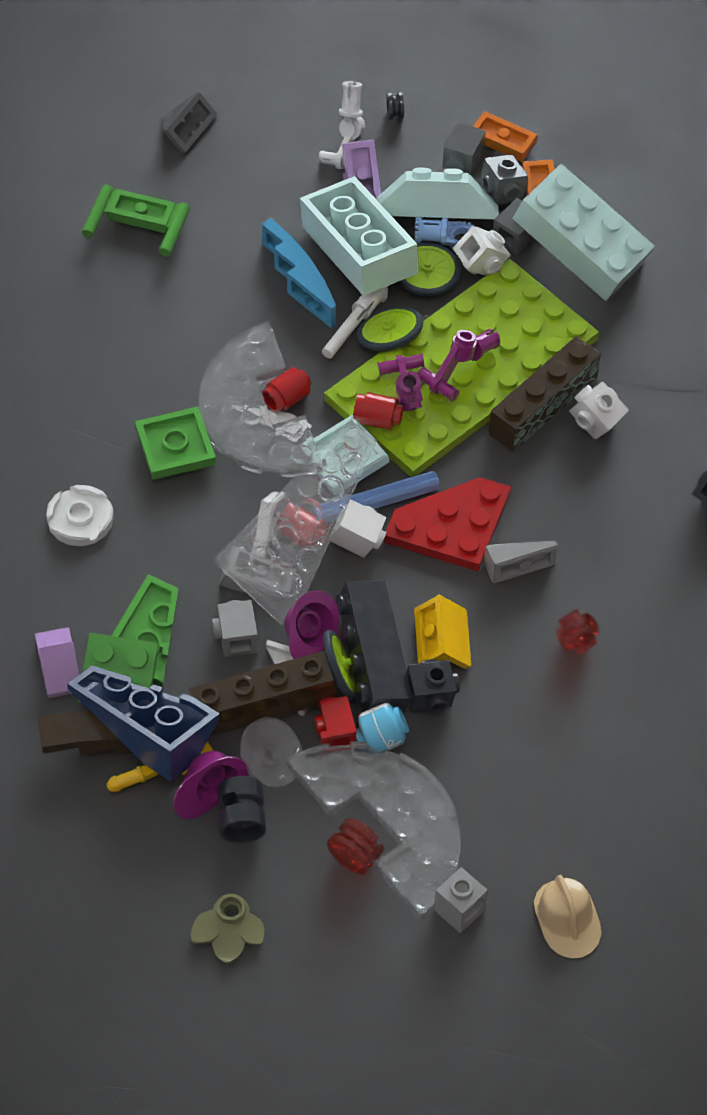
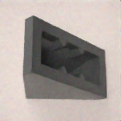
M199 91L195 92L162 118L163 132L182 154L186 153L217 116V113Z

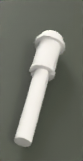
M387 286L367 295H361L352 305V313L322 349V354L326 358L331 359L362 319H367L377 305L387 299Z

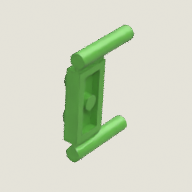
M104 184L81 233L86 238H92L103 214H107L108 220L166 233L159 248V253L162 256L169 257L188 216L190 206L183 202L176 204L167 200L113 189L112 186Z

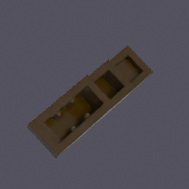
M90 710L37 717L43 754L79 748L80 755L112 749L116 750L117 756L133 753Z

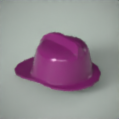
M309 591L303 594L287 612L285 630L289 637V650L293 659L325 651L323 635L327 630H332L336 635L338 634L339 610L336 602L329 594L323 591Z
M208 751L197 756L190 763L184 776V782L177 790L173 800L176 814L184 819H194L217 806V786L220 782L235 776H249V768L245 761L238 757H228L219 751Z

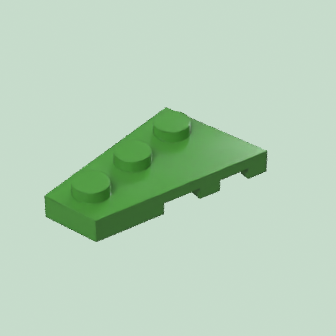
M148 574L111 636L159 643L153 685L163 687L179 588Z

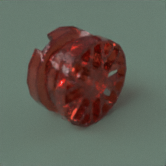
M352 818L345 819L339 827V832L333 833L327 841V847L332 856L345 868L360 875L366 874L373 865L372 860H378L385 850L384 844H377L376 841L379 839V836L371 828Z

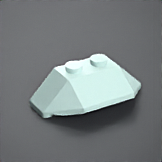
M414 168L413 171H406L376 198L391 216L495 219L499 215L498 205L492 197L486 193L469 173H463L460 169H445L444 172H431L429 168Z

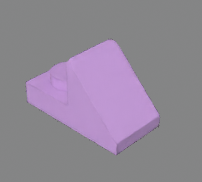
M374 140L343 143L344 180L355 176L376 199L381 194Z
M69 627L35 633L47 697L53 698L72 694L67 689V683L79 675Z

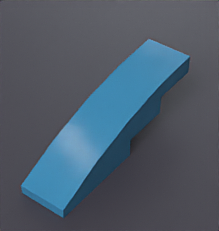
M269 218L262 223V245L274 254L275 269L287 278V293L330 328L336 325V304L324 278L311 258L295 239L272 218Z

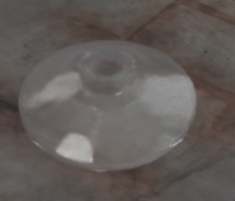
M271 717L258 719L245 729L241 738L240 753L242 760L246 763L248 773L268 787L277 788L291 783L300 773L303 764L302 746L293 729L285 722ZM264 751L267 753L268 759L265 757Z

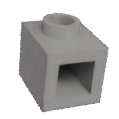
M232 600L227 603L217 604L218 618L212 619L214 639L221 638L224 657L258 653V634L252 600Z

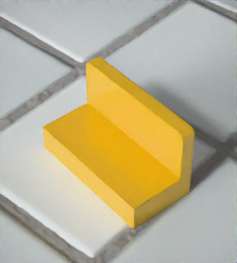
M437 595L414 608L418 664L428 659H436L438 661L450 660V662L464 669L470 667L472 664L467 610L441 595Z

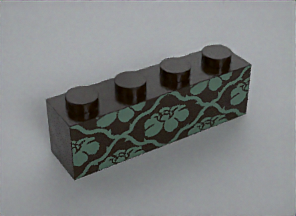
M574 337L491 410L489 435L514 452L572 401L583 388L590 385L598 377L601 353L579 337Z

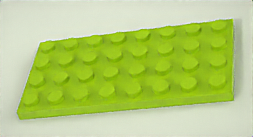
M508 259L502 264L498 272L486 275L425 319L421 332L410 343L394 350L381 351L324 392V401L346 419L353 415L355 401L359 393L366 395L367 392L397 398L395 382L400 375L399 372L380 376L378 362L395 360L398 355H403L404 358L422 353L425 367L434 374H437L450 352L453 337L459 330L471 331L475 336L487 329H494L493 333L497 331L501 339L498 348L484 353L482 358L477 361L458 362L447 381V383L460 391L455 401H449L440 393L434 394L429 390V385L421 380L422 408L403 412L399 426L394 425L392 431L362 425L388 457L410 477H414L490 421L491 410L574 337L577 336L587 344L592 345L598 340L599 331L515 262ZM423 367L407 370V372L413 371L418 373V371Z

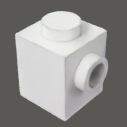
M350 499L340 512L329 541L365 558L372 548L377 550L380 547L386 534L382 530L386 517L377 513L373 508L363 506Z

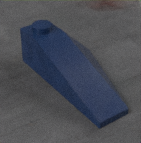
M95 666L89 667L67 683V689L146 766L170 782L186 771L190 763L201 754L220 719L218 712L192 696L183 693L180 698L163 693V687L153 684L150 688L132 683L131 678Z

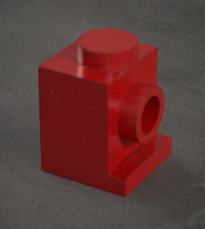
M326 697L320 700L318 703L319 715L314 716L317 735L318 737L320 736L321 755L356 750L357 731L348 697Z

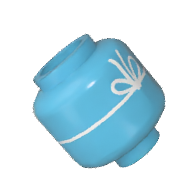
M383 703L359 715V728L356 729V737L363 749L369 747L373 753L380 755L402 745L406 740L405 733L409 732V727L404 714L398 706L393 708L389 703Z

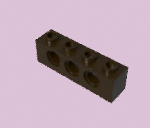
M325 651L189 688L190 696L220 714V719L211 735L318 706L319 701L326 697L337 698L334 680Z

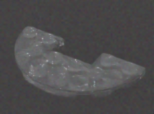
M270 322L254 326L227 343L212 359L202 378L198 402L209 439L222 455L226 454L237 461L238 466L255 473L262 474L263 471L281 473L282 477H301L324 472L323 463L305 415L276 424L272 423L259 384L272 381L287 371Z
M351 741L350 745L329 746V743L299 752L287 759L286 767L330 817L356 799H360L399 844L398 847L375 862L376 871L420 921L431 913L436 905L435 891L457 871L461 852V836L457 821V811L450 796L438 779L411 757L403 753L397 755L386 750L379 752V747L373 748L366 742Z

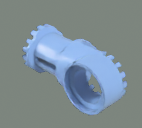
M416 217L415 229L418 231H415V242L417 244L421 243V241L440 242L442 246H449L454 251L453 247L459 242L454 237L459 234H466L472 226L470 222L466 224V221H448V218H442V220H422V217Z

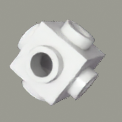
M472 226L453 247L463 266L474 275L477 273L485 276L494 274L501 269L502 264L510 257V253L504 246L505 240L499 233L494 230L489 232Z
M603 381L594 388H591L589 385L583 388L574 397L577 403L569 410L575 417L577 424L587 430L595 440L608 432L629 411L620 401L617 393Z

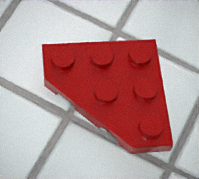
M479 477L396 508L385 531L384 543L479 572L484 560L485 546H489L510 497L511 487Z

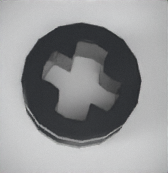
M391 92L386 93L388 120H392L394 116L404 119L403 93L398 92L397 95H392Z

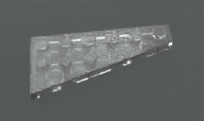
M351 418L214 559V563L284 628L287 612L303 594L307 593L377 440L354 418Z

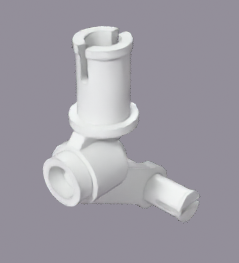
M353 81L342 83V108L339 109L338 113L344 116L339 125V131L344 137L342 144L355 142V139L365 130V121L361 117L363 111L360 110L362 84L356 82L355 85ZM342 144L337 153L320 151L319 164L335 165L336 169H344Z

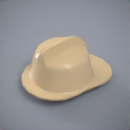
M557 875L555 880L544 884L537 891L534 899L535 913L549 947L558 955L569 959L583 958L591 954L599 945L602 932L593 901L584 885L574 879L563 878L562 875Z

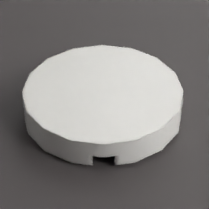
M75 485L71 486L70 490L63 493L61 490L54 495L48 504L46 517L50 532L57 540L68 545L86 546L98 542L107 535L113 525L114 512L112 504L103 491L92 486Z

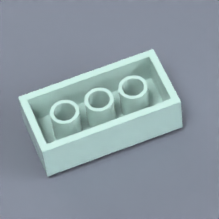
M560 164L523 199L512 218L605 301L643 265L655 247L563 164Z
M355 176L300 198L302 227L363 296L419 273L417 243Z

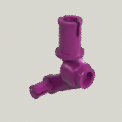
M487 329L475 336L471 331L459 330L453 337L450 352L437 374H434L424 366L417 373L420 380L429 385V390L434 394L440 393L449 401H455L460 391L447 383L456 365L458 362L477 361L482 358L484 353L498 348L501 343L498 332L495 331L493 333L494 329Z
M422 353L404 358L403 355H398L395 360L378 362L380 376L399 372L400 375L395 382L397 398L399 399V406L404 407L403 412L422 408L421 401H423L420 377L416 372H407V370L425 366Z

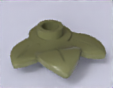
M226 894L219 898L214 904L213 910L198 915L191 929V942L195 944L212 943V949L216 957L224 964H230L237 960L244 950L245 943L249 945H262L265 936L263 922L260 918L250 913L246 900L237 894ZM229 910H234L238 913L233 917L225 915Z

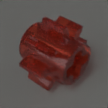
M575 609L558 620L562 627L557 629L556 635L561 646L567 651L576 649V652L580 655L598 644L594 637L599 635L600 630L598 623L591 614L584 613L580 615L578 609Z

